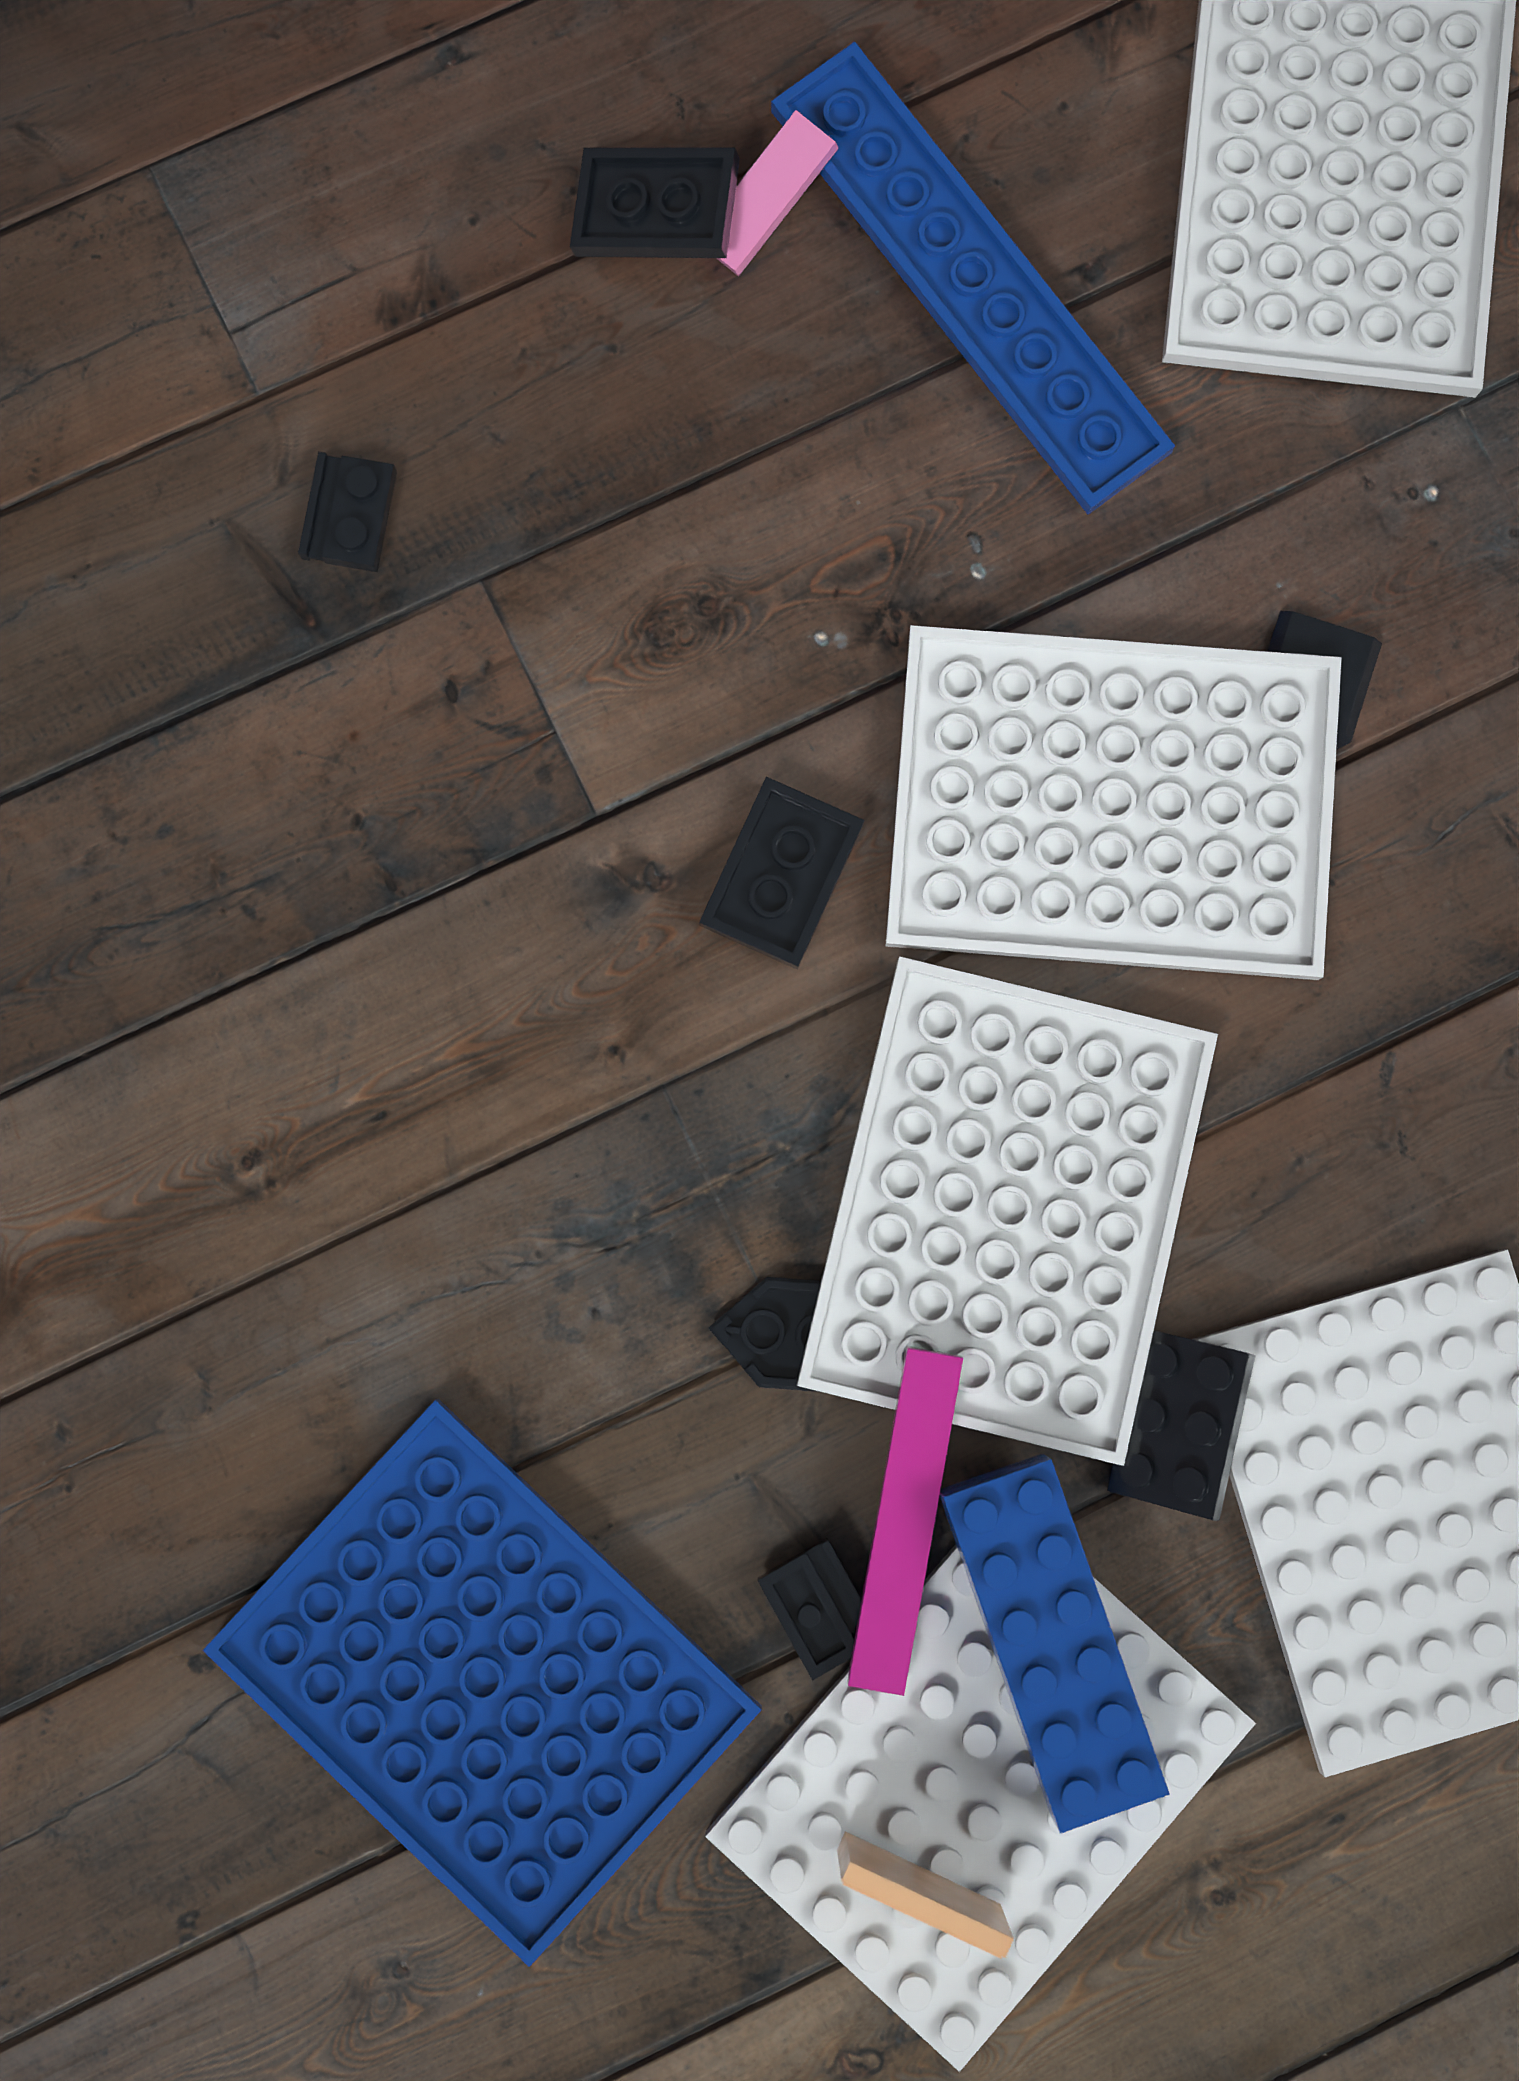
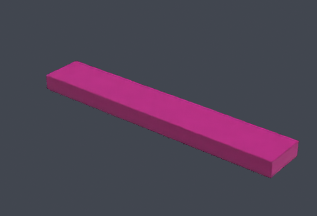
M906 1346L849 1668L848 1686L901 1696L905 1694L962 1370V1356Z

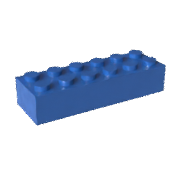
M1042 1453L940 1489L939 1496L1050 1815L1060 1834L1170 1795L1052 1459Z

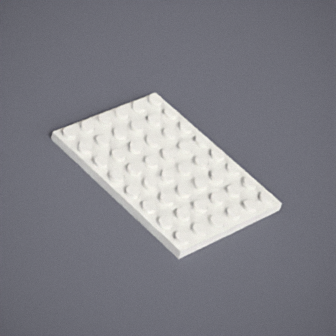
M1199 0L1162 362L1477 397L1483 389L1516 0Z
M911 625L885 946L1311 980L1323 978L1341 657Z
M899 956L796 1385L895 1410L906 1346L962 1356L963 1364L952 1424L1124 1466L1218 1034Z
M1498 1250L1192 1339L1256 1355L1229 1476L1319 1772L1324 1777L1332 1776L1519 1720V1283L1508 1250Z
M955 1544L924 1580L904 1696L848 1686L849 1666L706 1830L705 1837L960 2072L1256 1723L1094 1578L1170 1795L1060 1834L1050 1815L960 1553ZM845 1831L1000 1903L1014 1937L1006 1958H998L843 1885L837 1849Z

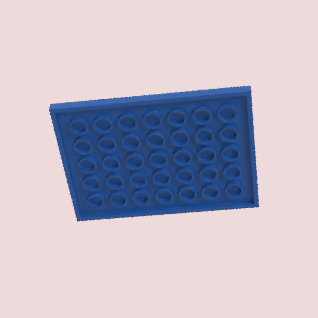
M436 1399L202 1650L528 1967L535 1962L762 1710V1705L439 1399Z

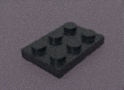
M735 147L584 148L570 240V248L576 257L727 258L740 162Z
M766 776L703 912L699 926L798 970L865 820Z
M1153 1330L1124 1466L1113 1463L1107 1491L1209 1520L1219 1521L1256 1355Z

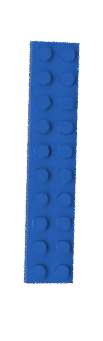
M856 42L850 44L771 101V112L782 126L797 110L836 142L839 149L821 170L820 175L1087 515L1172 453L1175 447L1173 442Z

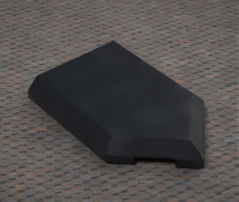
M1280 611L1267 652L1341 657L1336 750L1350 744L1382 643L1373 636L1294 611Z
M766 1277L708 1327L758 1387L820 1392L800 1387L796 1384L821 1281Z

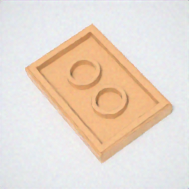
M845 1831L837 1849L843 1885L998 1958H1006L1014 1937L1000 1903Z

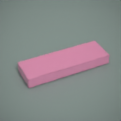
M795 110L736 186L727 258L716 259L737 276L743 272L839 149L832 138L797 110Z

